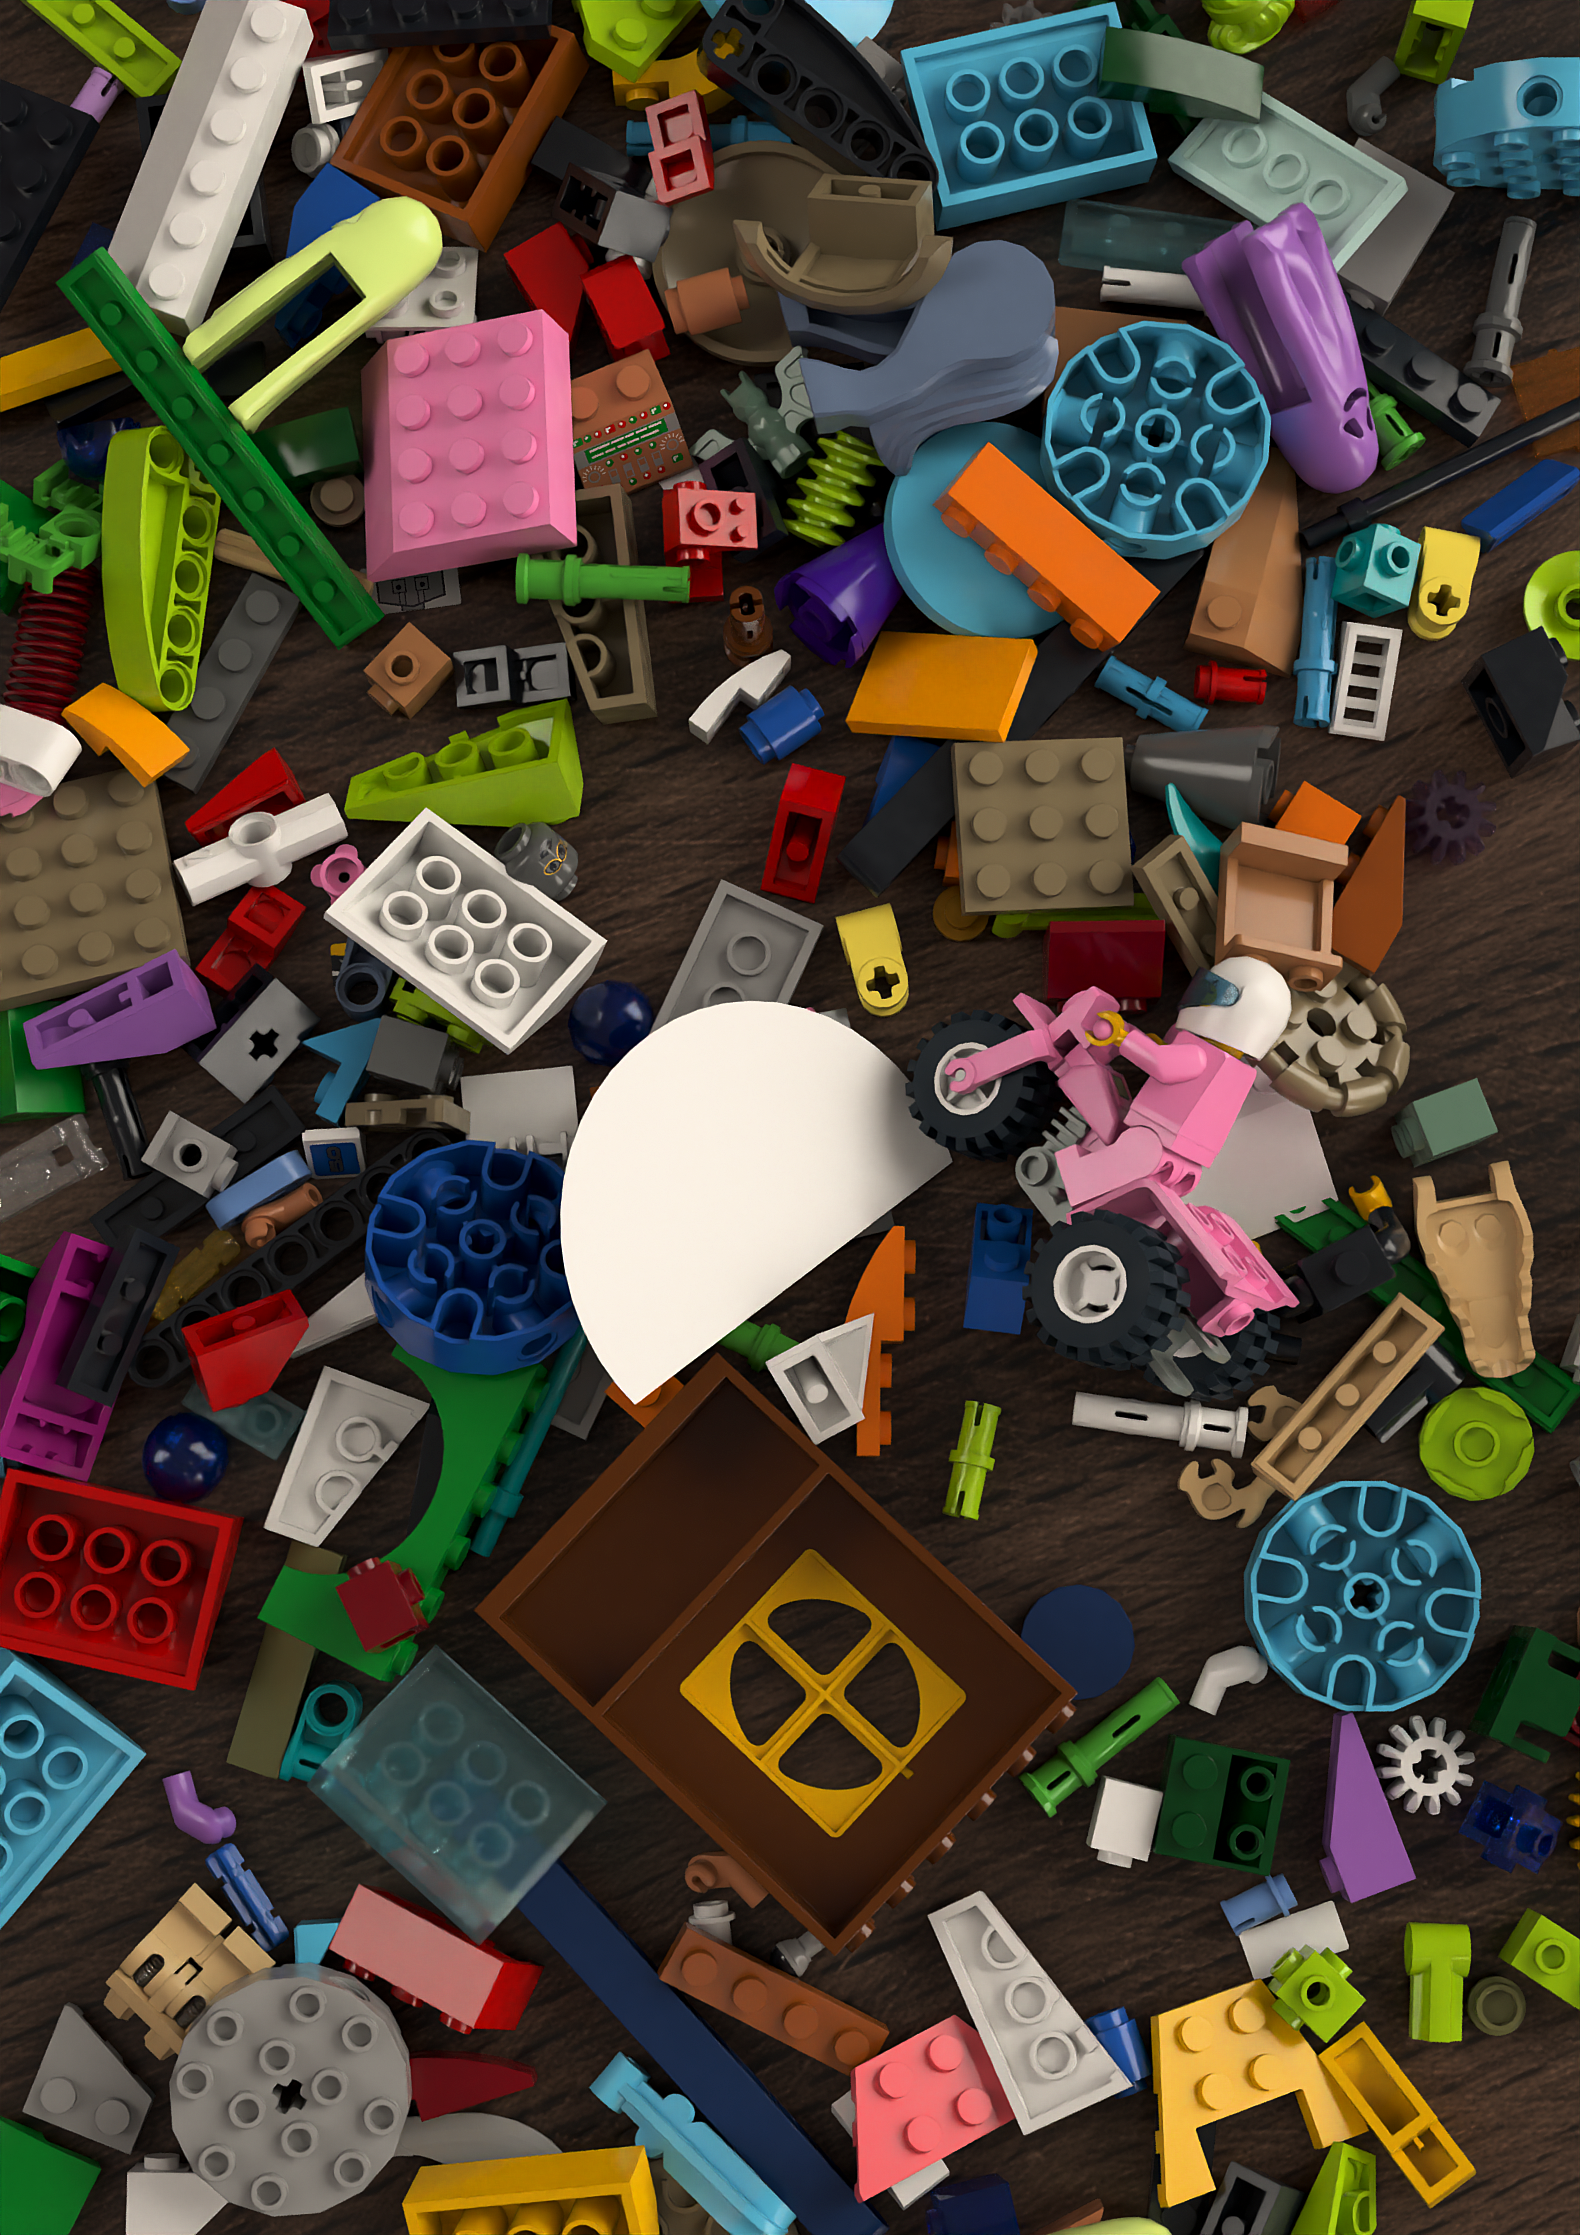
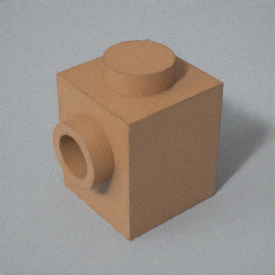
M408 622L363 670L369 684L372 685L367 694L388 714L392 715L398 709L411 720L454 674L452 661L414 625Z

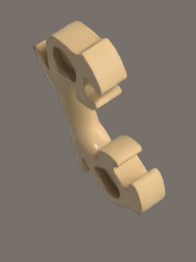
M1274 1385L1265 1386L1254 1391L1245 1401V1405L1247 1407L1262 1406L1263 1414L1259 1424L1253 1421L1247 1423V1432L1260 1442L1273 1439L1302 1404L1290 1397L1279 1394ZM1218 1458L1211 1461L1214 1473L1203 1479H1200L1198 1476V1462H1189L1184 1467L1178 1478V1489L1187 1494L1196 1513L1204 1519L1217 1520L1242 1509V1515L1235 1525L1237 1528H1245L1253 1524L1261 1515L1267 1499L1276 1491L1275 1488L1258 1476L1248 1486L1238 1490L1232 1486L1235 1476L1234 1471L1227 1463Z

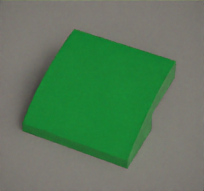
M0 2116V2235H69L101 2171L98 2161L51 2143L45 2139L43 2133Z

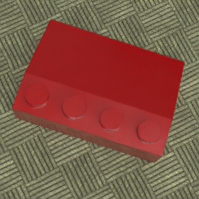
M7 1468L0 1498V1647L192 1691L196 1690L231 1575L244 1517L29 1468Z

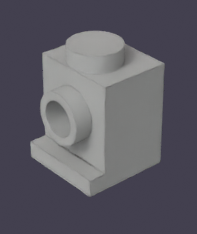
M169 1111L141 1161L210 1199L215 1189L223 1192L232 1180L238 1167V1162L233 1160L238 1150L220 1138ZM190 1146H198L202 1153L201 1160L194 1166H186L182 1160L184 1152Z

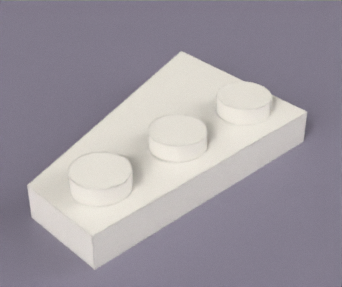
M324 1365L263 1528L318 1547L359 1497L362 1490L382 1465L387 1462L399 1447V1444L415 1424L427 1412L430 1404Z

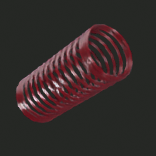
M92 564L87 565L82 570L71 566L69 567L71 569H66L53 578V585L70 587L87 593L69 591L53 586L52 593L43 594L29 589L28 586L32 585L30 582H25L22 585L27 593L20 597L24 605L18 609L22 617L16 621L19 630L13 634L17 640L11 646L15 654L9 658L13 666L6 670L10 676L4 682L8 691L1 695L6 701L2 705L55 722L69 731L71 730L69 728L70 724L61 715L64 709L55 706L68 707L74 701L63 695H73L78 692L75 687L66 683H75L80 680L76 674L69 671H77L82 666L79 662L69 658L79 659L84 656L80 649L72 646H83L87 643L84 638L75 634L87 633L89 631L88 628L78 622H87L92 619L86 612L81 611L94 607L90 601L84 599L96 595L91 588L86 587L98 583L97 580L99 578L97 575L100 572ZM34 597L49 604L30 603L26 598ZM48 597L71 600L84 605L62 602ZM26 609H32V610H34V611H36V612H39V613L44 614V615H47V616H41V615H31V616H29L28 614L24 613L23 611L26 610ZM46 609L68 612L81 617L60 614ZM29 621L45 628H27L21 623ZM47 622H54V623H59V624H65V625H68V626L76 627V628H78V629L67 628V627H62V626H58V625H53V624H50V623H47ZM27 633L45 641L24 640L19 635ZM44 634H50V635H55V636H61V637L73 639V640H76V641L59 639V638L51 637V636L44 635ZM24 645L43 653L22 652L16 647ZM45 647H51V648L62 649V650L70 651V652H73V653L61 652V651H57V650L48 649V648H45ZM24 658L40 665H21L14 661V659ZM42 659H48V660H53V661H59V662L66 663V664H70V665L54 663V662H50V661H46V660H42ZM21 670L41 678L18 677L12 671ZM40 671L49 672V673H55V674H59V675H63V676H67V677L56 676V675H52V674L43 673V672H40ZM18 682L38 690L16 689L9 684ZM41 684L56 686V687H59V688H53V687L44 686V685H41ZM18 695L39 703L13 701L7 696Z

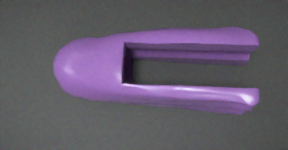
M1298 202L1290 205L1272 221L1253 230L1251 222L1248 220L1233 225L1230 231L1205 243L1201 251L1186 258L1182 262V269L1196 291L1219 339L1227 343L1246 364L1244 368L1255 379L1260 394L1263 393L1271 416L1270 435L1287 462L1298 476L1312 488L1324 493L1339 494L1361 486L1376 468L1379 445L1369 405L1366 374L1349 306L1314 213L1306 204Z

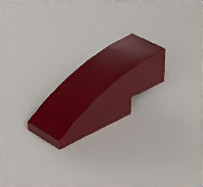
M451 2050L409 2052L412 2080L411 2100L415 2099L421 2122L533 2087L538 2079L535 2066L500 2056Z

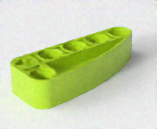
M164 425L122 430L111 438L108 447L103 490L101 530L105 620L118 690L137 701L150 712L181 711L187 708L192 701L195 691L221 497Z

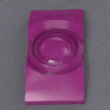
M64 1231L47 1255L28 1289L25 1328L15 1354L0 1374V1457L84 1482L88 1481L116 1399L111 1408L58 1386L55 1382L110 1258L113 1247Z

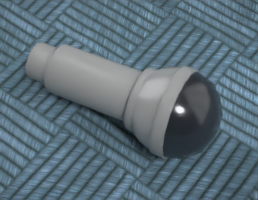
M807 1931L798 1939L793 1938L778 1942L771 1950L770 1965L795 1978H799L807 1969L809 1962L812 1961L811 1957L825 1948V1946Z

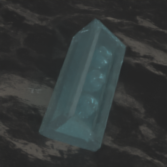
M1083 199L1068 200L1066 202L1058 261L1059 264L1099 271H1103L1104 266H1110V268L1186 275L1182 269V262L1186 258L1201 251L1205 243L1230 231L1233 225L1240 222ZM1251 224L1253 230L1260 227L1256 224Z

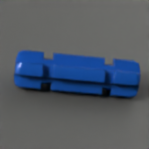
M232 1843L226 1844L211 1853L205 1859V1864L215 1880L220 1877L225 1885L221 1887V1890L244 1927L250 1924L254 1932L250 1934L251 1938L265 1952H268L283 1943L289 1937V1931L279 1915L275 1918L271 1915L270 1910L274 1907L251 1870L248 1869L244 1872L240 1865L244 1862V1859L236 1846Z

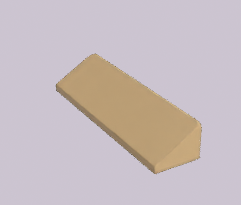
M1399 1292L1250 1464L1253 1473L1296 1502L1441 1335L1445 1327Z

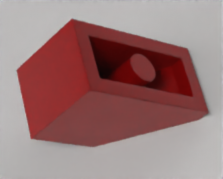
M559 221L506 252L503 256L507 273L531 311L543 309L569 334V355L571 360L574 358L588 303L579 275L590 271L588 265L594 263V258L581 235L576 233L570 237L562 222Z
M792 763L780 797L760 890L815 903L839 812L846 776Z
M290 1289L181 1328L197 1385L213 1413L225 1408L241 1406L249 1401V1399L267 1393L308 1329L309 1322L307 1316Z

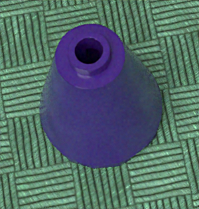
M884 522L789 572L778 581L774 588L775 601L779 610L781 611L788 605L793 616L796 618L789 625L793 633L810 651L825 662L835 666L841 659L846 660L845 668H851L862 658L905 592L892 569L887 554Z

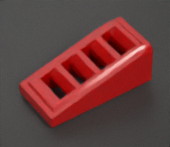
M274 747L255 760L184 823L189 833L204 848L229 837L228 832L231 825L243 815L252 812H266L276 816L306 803V800L291 768Z

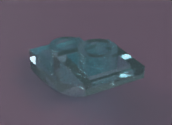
M196 1379L181 1403L275 1461L279 1459L307 1412L269 1389L267 1393L251 1398L241 1406L225 1408L213 1413L198 1387Z

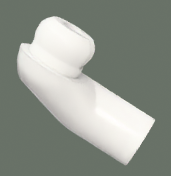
M1237 1646L1212 1655L1204 1665L1189 1705L1216 1715L1227 1687L1245 1681L1256 1684L1266 1676L1268 1670L1266 1658L1249 1646Z

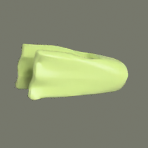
M407 196L386 198L372 203L355 216L331 227L332 230L318 237L298 253L277 263L216 309L210 319L186 337L182 348L190 363L201 374L333 266L338 269L362 299L346 315L302 347L228 407L233 417L246 433H254L261 422L277 406L414 291L435 268L443 248L442 232L437 218L426 205Z

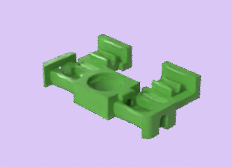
M61 459L34 479L33 503L43 508L52 506L62 511L39 528V538L37 534L32 532L26 535V528L23 525L20 528L14 529L13 521L8 522L9 505L0 503V560L8 563V578L18 584H23L25 581L32 583L33 590L43 594L53 592V578L71 566L82 570L102 555L101 530L104 482L99 484V494H97L96 489L68 478L69 461Z

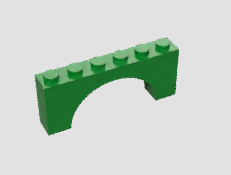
M398 1343L391 1356L413 1370L423 1381L437 1406L443 1429V1465L432 1502L414 1531L391 1553L380 1559L381 1563L389 1560L400 1564L402 1571L409 1567L412 1569L425 1595V1599L418 1602L428 1624L434 1619L443 1602L445 1592L439 1590L449 1568L456 1571L468 1553L471 1539L465 1536L476 1516L483 1518L495 1499L498 1488L492 1485L502 1463L509 1466L522 1445L524 1435L518 1431L528 1411L535 1414L546 1398L550 1383L544 1379L549 1370L540 1363L503 1374L484 1375L448 1372L408 1354ZM284 1565L257 1617L258 1619L380 1681L392 1683L396 1674L400 1676L405 1675L418 1650V1645L413 1643L416 1635L379 1654L365 1652L335 1589L338 1585L349 1580L347 1573L330 1575L310 1574Z

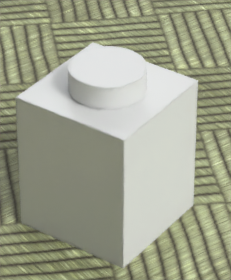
M1104 1775L1101 1776L1086 1843L1091 1848L1099 1849L1097 1860L1131 1868L1133 1858L1148 1861L1162 1801V1791Z

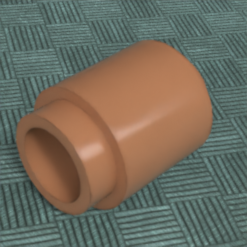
M728 267L676 281L677 287L664 290L676 334L689 331L690 335L694 336L741 323L740 311L750 308L742 275L731 278Z

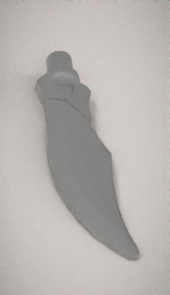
M455 2112L421 2122L420 2115L407 2116L393 2157L419 2155L442 2164H453L563 2152L548 2137L519 2121L487 2113Z

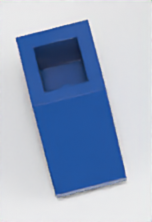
M977 1203L966 1286L963 1328L1020 1335L1026 1302L1022 1299V1286L1029 1285V1275L1024 1274L1027 1261L1030 1262L1033 1209L1017 1208L1005 1204Z

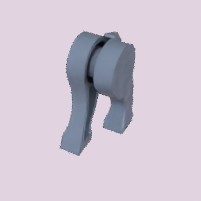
M1003 240L976 242L954 253L943 277L926 296L908 307L883 314L844 315L814 309L785 297L776 290L792 348L796 346L827 348L876 365L858 371L820 360L798 359L818 434L834 433L849 426L869 428L879 458L895 476H906L909 473L915 451L931 435L955 425L981 422L1021 409L1039 397L1054 380L1059 355L1058 340L1055 339L1054 282L1044 263L1024 246Z

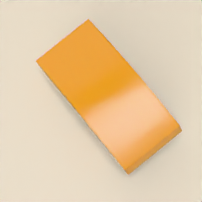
M104 682L66 707L61 713L98 756L110 749L144 788L180 763L190 751L179 737L149 710L120 690Z

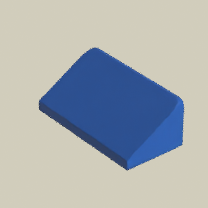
M1552 459L1542 460L1464 517L1461 521V526L1468 535L1480 537V551L1482 553H1489L1568 495L1579 482L1580 471L1577 467Z

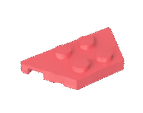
M953 2015L850 2071L851 2100L855 2104L852 2136L857 2158V2183L854 2184V2195L858 2204L1016 2118L979 2032L958 2016Z

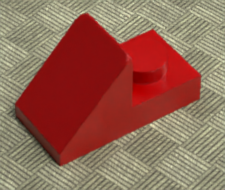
M628 254L622 255L579 275L613 363L646 349H649L654 362L671 354L662 329L665 328V323L633 256Z

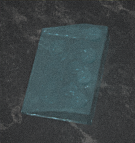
M437 1645L420 1660L330 1754L307 1784V1787L478 1946L492 1933L607 1804V1801Z

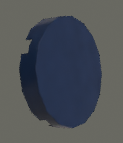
M1081 1584L1057 1587L1038 1598L1025 1615L1020 1633V1638L1078 1692L1072 1700L1098 1697L1115 1687L1130 1668L1135 1648L1132 1623L1121 1604L1103 1590Z

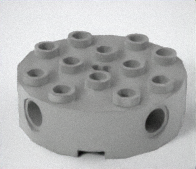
M311 1962L263 1968L224 1986L192 2022L189 2032L184 2038L169 2082L172 2130L193 2172L228 2202L273 2217L321 2213L362 2192L394 2156L412 2098L409 2050L401 2036V2030L390 2007L354 1976ZM292 2079L299 2081L302 2084L300 2093H296L293 2097L283 2093L284 2086L289 2085Z

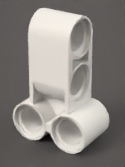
M0 704V783L37 796H51L81 753L80 742L69 730L55 722Z

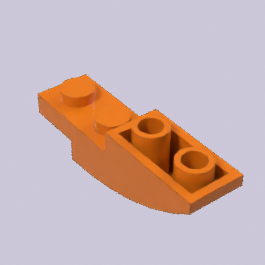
M893 1226L876 1249L861 1276L845 1323L874 1313L862 1408L865 1419L856 1423V1457H879L880 1445H891V1411H880V1388H891L892 1354L881 1353V1344H902L904 1341V1331H915V1297H904V1274H915L916 1243L915 1240H905V1226Z

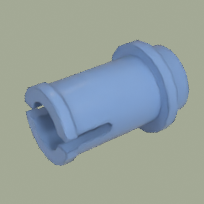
M1283 1873L1273 1878L1271 1875L1265 1876L1267 1881L1226 1901L1220 1902L1236 1936L1282 1912L1285 1918L1290 1916L1288 1909L1298 1905Z

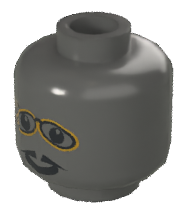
M532 822L528 825L518 823L502 836L494 850L495 858L505 865L506 873L511 878L534 886L555 902L566 898L577 883L578 877L574 873L578 866V853L565 839L544 822Z

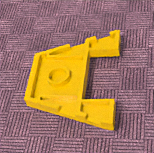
M1261 1978L1150 2017L1153 2092L1158 2094L1159 2130L1155 2131L1156 2154H1160L1161 2184L1157 2185L1158 2201L1161 2208L1171 2207L1216 2190L1196 2133L1197 2127L1290 2092H1295L1314 2149L1326 2148L1331 2146L1334 2141L1341 2142L1369 2131L1365 2120L1300 2031L1296 2032L1271 2007L1276 1999Z

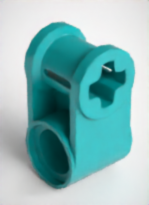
M335 1679L325 1682L309 1694L305 1701L297 1729L293 1733L287 1747L279 1779L288 1782L294 1777L324 1787L326 1795L336 1796L348 1765L351 1744L363 1708L361 1694L353 1684L346 1680ZM329 1692L336 1693L346 1701L348 1711L343 1722H330L321 1714L320 1700L324 1694Z

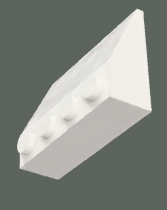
M427 807L328 908L323 917L507 1055L566 1005L592 975L607 943L606 939L537 888L511 878L506 873L503 863Z
M1242 1056L1240 1061L1250 1066L1245 1057ZM1258 1066L1254 1067L1257 1070L1256 1078L1219 1154L1216 1155L1210 1168L1201 1165L1202 1174L1199 1183L1193 1191L1180 1198L1186 1205L1192 1203L1196 1207L1208 1206L1229 1215L1238 1223L1250 1240L1280 1229L1281 1227L1275 1223L1278 1222L1274 1218L1275 1216L1284 1214L1295 1223L1330 1209L1321 1200L1331 1197L1333 1200L1339 1201L1310 1110L1294 1104L1269 1086L1272 1081ZM1306 1206V1208L1301 1213L1293 1214L1290 1212L1292 1210Z

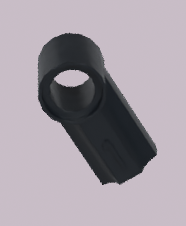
M1436 1339L1362 1426L1379 1443H1385L1426 1405L1428 1407L1432 1406L1450 1394L1464 1380L1467 1373Z

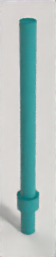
M581 1323L573 1337L560 1347L545 1380L550 1383L546 1398L535 1414L530 1413L521 1433L524 1435L515 1459L509 1466L506 1465L499 1483H492V1485L498 1488L495 1499L486 1515L482 1518L470 1545L472 1551L482 1556L490 1557L507 1518L515 1517L524 1496L519 1492L589 1342Z

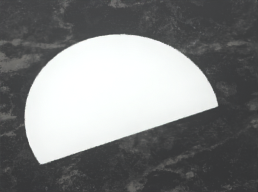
M744 1001L723 1003L699 1009L674 1019L643 1039L610 1071L594 1094L577 1129L563 1179L560 1208L561 1247L565 1275L572 1302L583 1331L601 1364L615 1384L634 1405L953 1162L948 1148L935 1143L934 1139L927 1137L918 1128L922 1122L912 1118L908 1107L915 1102V1099L906 1096L905 1083L910 1081L875 1045L852 1029L819 1013L777 1002Z

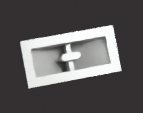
M373 48L305 59L302 68L312 124H322L357 114L389 57L388 48Z

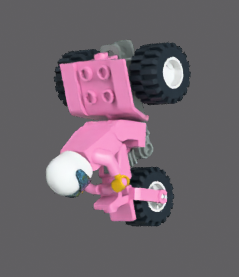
M1249 956L1227 958L1213 966L1210 971L1199 966L1176 1006L1179 1015L1175 1028L1181 1032L1178 1033L1171 1045H1168L1156 1034H1145L1136 1026L1124 1021L1117 1014L1120 1005L1114 997L1095 986L1073 995L1064 1004L1062 1013L1058 1017L1046 1005L1020 993L1013 999V1002L1034 1030H1030L998 1013L993 1015L985 1010H973L971 1016L961 1011L951 1015V1025L942 1021L931 1028L934 1037L930 1041L922 1037L916 1046L921 1051L918 1061L910 1059L907 1071L914 1074L913 1082L905 1083L906 1096L915 1099V1102L908 1107L912 1118L922 1122L918 1128L927 1137L934 1139L935 1143L981 1162H985L986 1159L995 1163L1007 1162L1008 1154L1018 1158L1015 1172L1019 1185L1051 1225L1049 1229L1053 1234L1050 1241L1040 1238L1033 1249L1040 1254L1036 1263L1027 1261L1024 1274L1032 1276L1031 1285L1022 1286V1299L1033 1303V1308L1025 1312L1031 1325L1041 1328L1037 1333L1041 1341L1046 1345L1055 1347L1054 1352L1064 1357L1106 1370L1108 1367L1122 1371L1130 1370L1132 1364L1135 1369L1145 1372L1143 1378L1151 1384L1162 1387L1163 1390L1198 1401L1211 1402L1212 1397L1222 1401L1234 1398L1233 1388L1246 1392L1254 1386L1250 1376L1253 1373L1264 1376L1270 1365L1263 1361L1268 1351L1276 1354L1279 1342L1271 1339V1331L1280 1330V1317L1270 1314L1269 1311L1285 1305L1294 1308L1300 1302L1232 1217L1212 1207H1196L1192 1203L1186 1205L1180 1198L1193 1191L1199 1183L1202 1174L1201 1165L1210 1168L1216 1155L1219 1154L1256 1078L1257 1070L1240 1061L1243 1056L1260 1061L1287 1026L1292 1011L1291 994L1283 976L1268 963ZM1120 1054L1150 1075L1134 1101L1124 1076L1114 1071L1109 1065ZM1063 1093L1074 1105L1070 1110L1061 1107L1059 1110L1060 1113L1069 1119L1066 1124L1056 1120L1059 1114L1052 1111L1054 1102L1063 1101ZM1047 1122L1055 1126L1060 1132L1058 1135H1055L1046 1130L1043 1132L1042 1128ZM1044 1138L1048 1139L1042 1147L1027 1148L1026 1144L1029 1141L1039 1145Z

